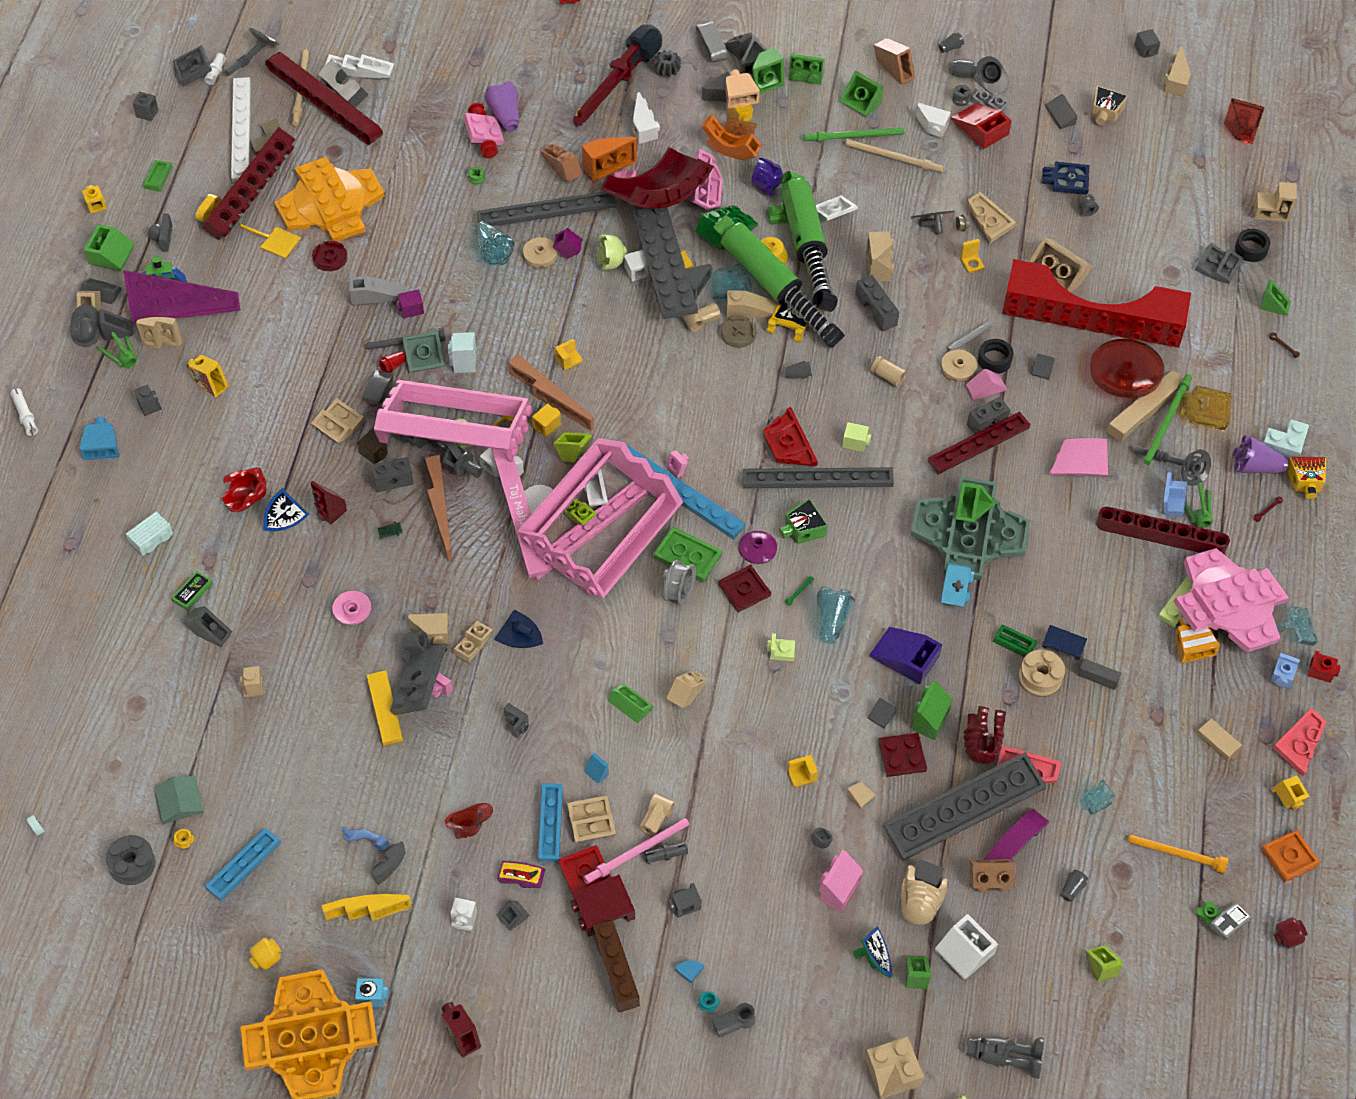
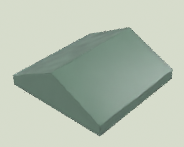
M438 331L402 337L409 373L445 366Z
M195 776L172 777L155 786L163 824L204 813Z

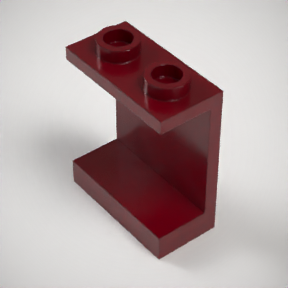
M620 875L572 892L573 900L570 901L574 913L578 912L580 919H578L579 926L582 931H586L588 937L592 936L594 925L616 920L624 916L627 922L635 919L634 906Z

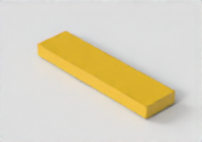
M386 670L368 674L367 679L383 746L403 742L398 717L390 711L393 697Z

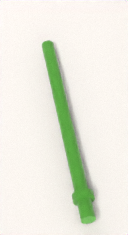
M1186 374L1183 381H1180L1179 389L1143 460L1144 464L1150 465L1185 392L1190 388L1191 375Z

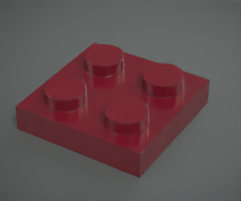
M919 733L879 738L878 742L886 777L927 771Z

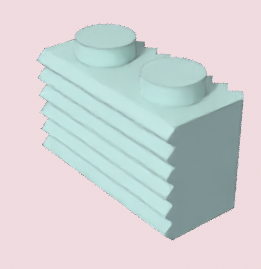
M156 511L128 531L126 537L128 542L144 556L146 553L152 552L161 542L167 541L173 532L170 524Z

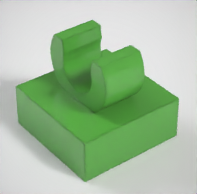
M783 203L780 206L771 205V207H767L770 225L787 223Z

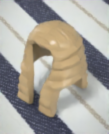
M910 865L907 867L905 878H903L900 887V900L903 907L901 910L903 912L902 916L910 924L925 925L933 920L945 899L948 880L943 879L939 888L923 881L915 880V867Z

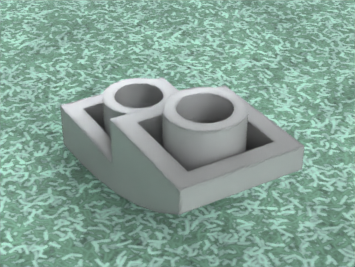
M982 87L970 99L974 104L979 103L1001 111L1010 103L997 93L994 96Z

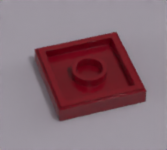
M751 564L718 581L719 587L738 613L771 596V591Z

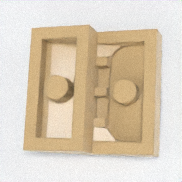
M150 317L139 319L136 322L143 345L159 349L163 343L180 347L182 338L176 319Z
M336 398L326 411L321 410L311 424L339 444L354 433L366 419Z
M607 795L567 803L575 843L616 835Z

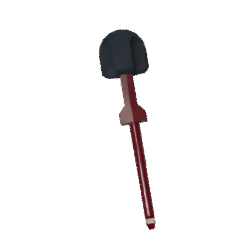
M651 24L641 25L627 38V50L620 58L611 62L610 68L613 69L611 73L577 111V116H574V124L576 126H582L581 122L585 123L621 80L628 82L631 79V72L640 61L648 62L657 54L662 47V34L658 28Z

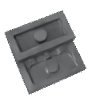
M1210 243L1195 270L1214 280L1230 283L1243 257L1231 249L1225 252L1213 243Z

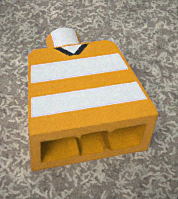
M1181 617L1179 619L1181 626L1177 628L1175 633L1180 662L1186 663L1216 656L1220 644L1211 630L1206 628L1194 632L1185 618Z

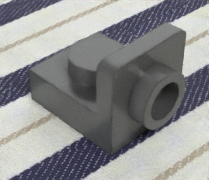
M508 703L503 708L505 719L508 723L514 725L513 735L518 738L529 727L528 715Z

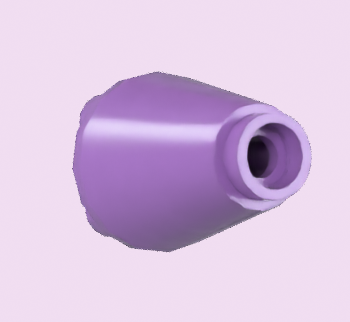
M511 81L498 86H489L484 97L487 105L506 131L516 130L519 127L518 93L516 87Z
M1248 435L1243 436L1239 448L1236 447L1233 452V458L1236 459L1234 470L1241 473H1284L1288 467V458Z

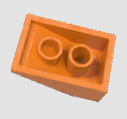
M637 138L596 139L582 145L583 170L595 182L606 177L607 174L610 175L636 163Z

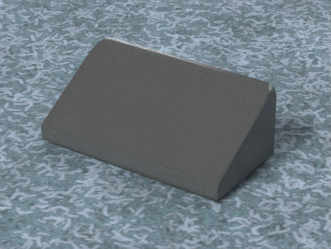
M1060 94L1046 104L1047 109L1060 129L1076 125L1077 114L1064 94Z
M92 278L82 282L80 291H100L101 302L113 304L122 290L120 286Z
M1084 659L1077 676L1115 690L1122 673Z

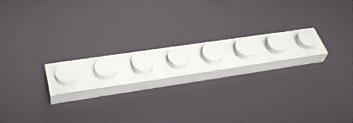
M250 77L233 78L232 183L238 180L250 164Z

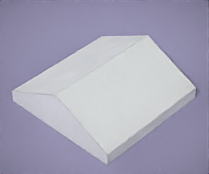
M838 196L816 205L820 223L858 209L857 205L843 196Z

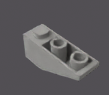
M369 276L349 277L352 305L399 301L398 294L405 292L404 284Z

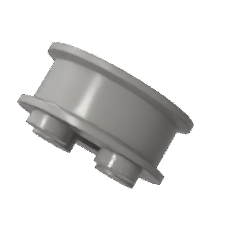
M680 560L673 561L669 570L664 572L663 581L665 583L661 597L666 601L672 599L678 601L679 605H685L694 588L696 566L694 564L684 565Z

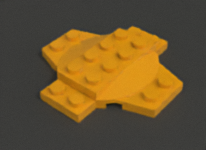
M323 157L295 167L299 181L295 189L275 202V207L288 231L310 229L311 225L320 227V230L327 231L332 241L338 242L366 232L365 226L360 219L364 207L369 208L382 199L385 194L371 168L345 171L334 168L328 158Z
M323 969L279 977L273 1012L269 1016L267 1015L263 1022L240 1026L246 1071L269 1067V1070L271 1069L282 1077L292 1099H326L340 1096L346 1063L354 1053H357V1049L378 1045L372 1002L349 1005L344 1000H339Z

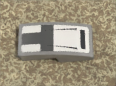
M1236 902L1213 920L1209 926L1226 941L1233 933L1251 920L1252 917Z

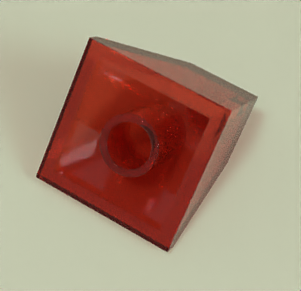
M1232 98L1224 125L1236 140L1253 144L1265 107Z

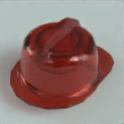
M488 803L472 805L461 811L451 813L445 819V825L453 830L457 839L475 836L482 827V822L491 817L493 807Z

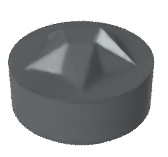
M816 828L811 835L812 843L819 848L829 847L833 840L832 834L825 828Z

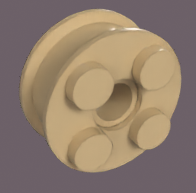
M1032 651L1022 661L1019 670V681L1022 687L1033 695H1052L1062 684L1065 675L1064 663L1052 651Z

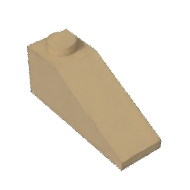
M727 290V318L734 316L771 318L778 305L775 300L748 291Z

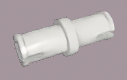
M222 53L216 54L213 63L210 64L212 71L208 72L204 78V81L209 85H214L217 76L222 72V66L226 61V57Z

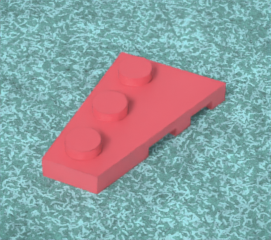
M1311 708L1272 748L1303 776L1306 774L1307 766L1313 757L1314 749L1327 721Z
M1002 745L997 766L1024 753V751ZM1026 752L1044 783H1056L1061 762Z

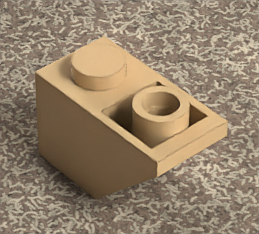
M695 671L685 673L675 678L666 699L685 708L691 705L707 680L703 679L702 675Z

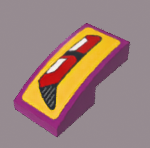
M502 861L497 880L500 883L519 884L522 888H541L546 869L522 862Z

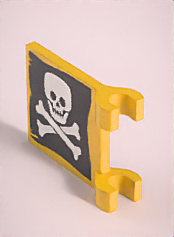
M789 302L783 305L778 304L768 321L766 331L774 333L777 324L794 329L796 331L793 341L800 343L809 322H805L804 317H800L799 312H795L794 307H790Z

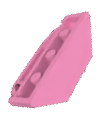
M699 149L694 158H699L714 167L706 181L699 185L687 200L707 210L719 208L721 206L722 176L715 164L714 156Z

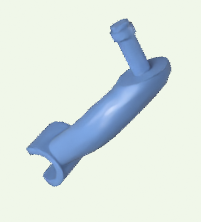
M342 827L346 841L362 838L370 839L375 842L374 846L380 851H385L389 845V842L385 840L383 835L379 836L369 830H347L346 827Z

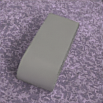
M708 22L696 25L698 39L709 61L714 62L726 59L727 50L714 23Z

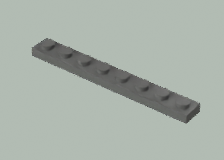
M603 191L476 211L479 228L616 208V201L613 195Z
M893 467L743 469V488L893 487L894 485Z

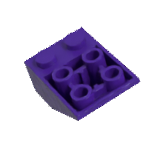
M889 627L869 656L921 685L940 657L943 644L924 634Z

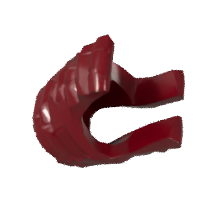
M979 706L977 714H968V728L964 730V747L966 748V754L973 762L988 764L995 761L996 757L999 756L1004 738L1003 729L1006 711L995 710L994 735L990 734L987 728L989 708Z

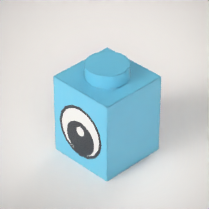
M357 978L356 1003L360 1004L371 1001L373 1007H384V1000H388L389 988L385 987L384 980Z

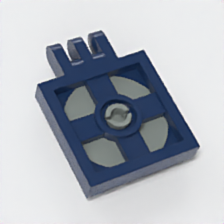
M1055 161L1054 167H1043L1042 183L1053 185V191L1087 195L1090 165Z

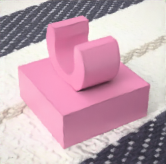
M673 451L670 453L666 467L677 478L681 477L690 458L686 454L680 455L677 451Z
M439 672L431 694L435 698L441 692L447 696L452 692L451 680Z

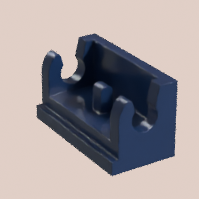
M1050 625L1042 647L1046 648L1048 646L1076 657V660H1080L1087 638Z

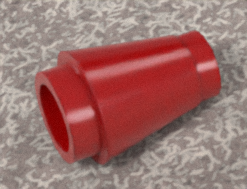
M400 351L381 357L378 363L382 372L391 373L404 363L407 358Z

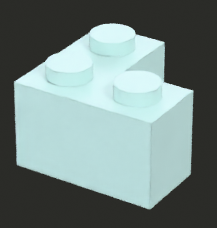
M475 332L453 333V336H451V341L448 344L450 366H453L454 373L476 372Z
M1291 419L1286 433L1268 428L1263 443L1284 455L1285 458H1288V461L1290 457H1300L1309 425Z

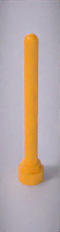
M1134 835L1128 837L1129 843L1213 866L1212 869H1216V872L1222 874L1226 872L1229 860L1227 857L1212 858Z

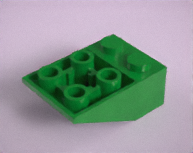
M735 205L702 214L695 232L719 250H723L725 248L720 243L722 237L715 231L713 226L725 215L735 224L742 222L750 231L758 226V223L750 215L743 213Z

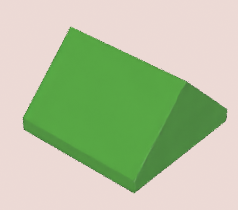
M855 71L840 101L868 117L882 102L883 86Z

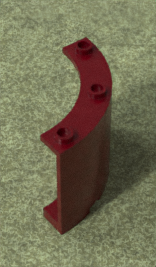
M668 147L659 162L647 172L631 178H618L607 174L600 190L639 207L648 209L666 208L690 197L694 193L693 191L706 181L714 166L699 158H692Z

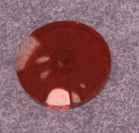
M1115 339L1105 342L1094 351L1090 362V374L1097 386L1111 395L1121 398H1139L1152 393L1159 387L1164 374V364L1160 355L1149 345L1133 339Z

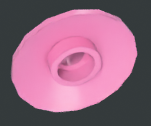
M344 592L335 599L332 606L333 614L342 624H359L370 615L371 601L362 592Z

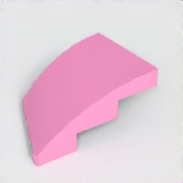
M1077 438L1063 440L1049 475L1108 476L1107 439Z

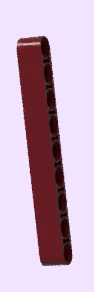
M277 52L265 61L266 67L271 73L365 144L370 145L383 136V131L378 124L282 52Z

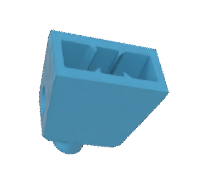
M97 417L95 424L85 426L80 445V451L84 460L120 457L112 423H106L107 420L104 417Z

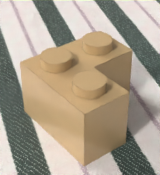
M1279 182L1275 194L1257 192L1254 201V219L1289 222L1297 201L1296 183Z

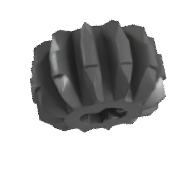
M664 50L663 53L658 52L654 56L653 68L657 75L662 74L663 77L666 75L671 77V75H676L680 71L681 59L677 52L672 53L671 50L669 52Z

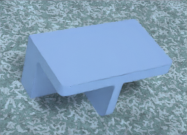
M1171 472L1167 473L1164 515L1184 516L1188 484L1185 481H1172Z

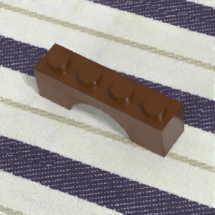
M611 920L594 925L593 937L599 955H601L604 961L619 1013L639 1007L640 996L614 921Z

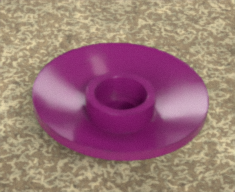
M752 531L744 535L740 540L739 551L741 556L748 562L763 564L774 558L777 552V543L766 532Z

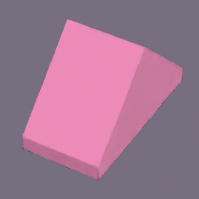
M987 369L982 370L966 384V388L973 400L1007 389L1000 375Z

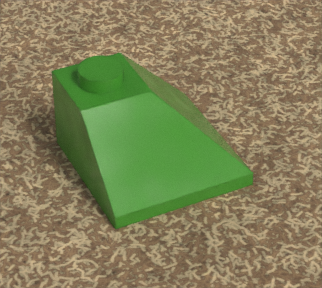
M775 48L759 53L753 66V81L757 85L760 94L784 85V58Z

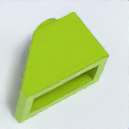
M564 432L553 444L563 462L574 463L586 452L592 436L588 433Z

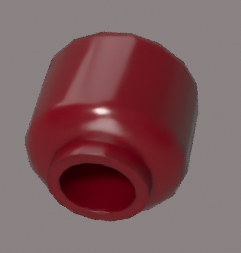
M1294 917L1279 922L1276 925L1277 932L1273 933L1278 945L1283 944L1287 949L1304 943L1305 936L1308 935L1302 921L1296 920Z

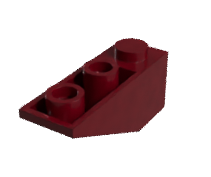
M312 481L310 483L315 501L314 504L317 509L316 514L322 521H327L332 525L347 511L345 499L333 490Z

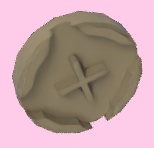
M734 316L722 324L721 337L729 346L736 348L747 347L756 339L757 329L754 322L749 321V318Z

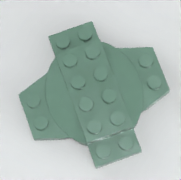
M960 476L957 492L952 493L951 497L946 500L941 498L917 500L911 535L937 547L938 551L945 557L943 574H946L948 563L970 566L971 572H974L973 579L981 580L984 565L995 558L1025 556L1030 520L1010 510L1006 512L1000 507V502L995 498L997 482ZM962 482L982 485L996 502L994 506L975 522L956 519Z

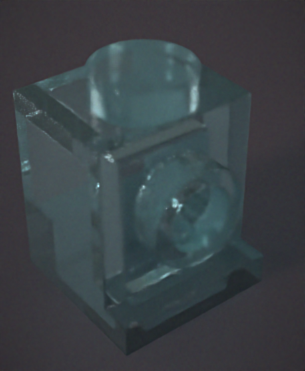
M1101 780L1098 787L1093 786L1085 792V796L1080 802L1082 807L1093 815L1112 805L1115 794L1106 782Z

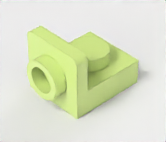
M772 633V640H768L767 652H771L770 660L794 661L795 640L776 639V634Z

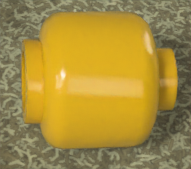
M262 938L250 948V955L252 957L249 961L256 969L261 967L264 970H268L281 959L280 953L282 950L272 938Z

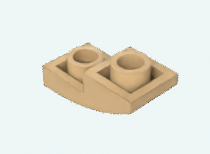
M476 621L466 631L465 638L453 649V654L470 663L485 645L493 630Z

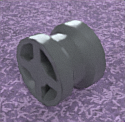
M965 85L956 86L954 88L953 103L957 106L967 105L970 88Z
M1091 194L1084 195L1078 200V206L1082 208L1081 211L1084 216H1091L1099 209L1094 196Z

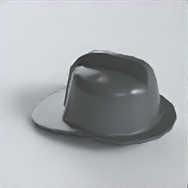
M986 56L977 63L976 74L985 90L992 95L1003 93L1009 85V78L1000 61L992 56Z
M80 305L72 314L70 325L71 337L75 344L81 347L92 346L99 337V312L92 305Z

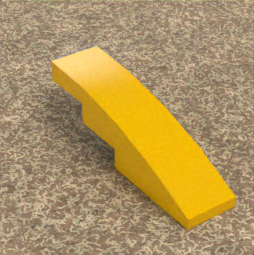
M375 894L345 898L321 906L326 921L347 914L349 921L368 914L371 920L375 921L412 907L409 895Z

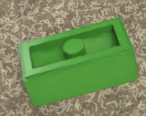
M624 683L613 689L608 699L612 705L636 723L640 722L654 707Z

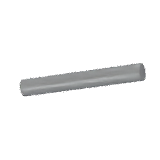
M987 321L947 347V351L959 349L992 327L991 323Z

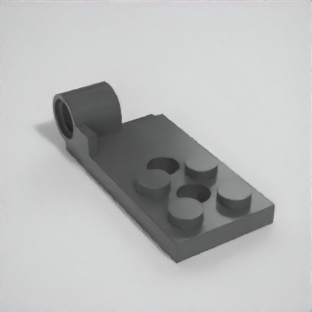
M424 631L408 633L402 636L401 644L404 651L401 659L405 662V666L390 708L393 715L427 710L447 645L443 643L429 646V638Z

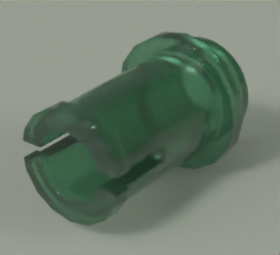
M394 521V524L377 528L380 539L394 535L400 536L399 534L403 533L400 522L396 523V521Z

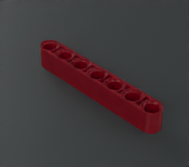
M1102 507L1096 520L1097 527L1102 531L1197 553L1217 548L1225 555L1230 543L1229 536L1222 532L1113 507Z

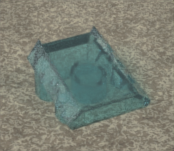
M741 264L733 265L730 270L720 268L711 272L714 300L727 299V290L748 291L752 293L751 275Z

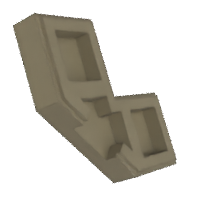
M277 119L261 123L265 136L250 140L256 155L278 127L281 128Z

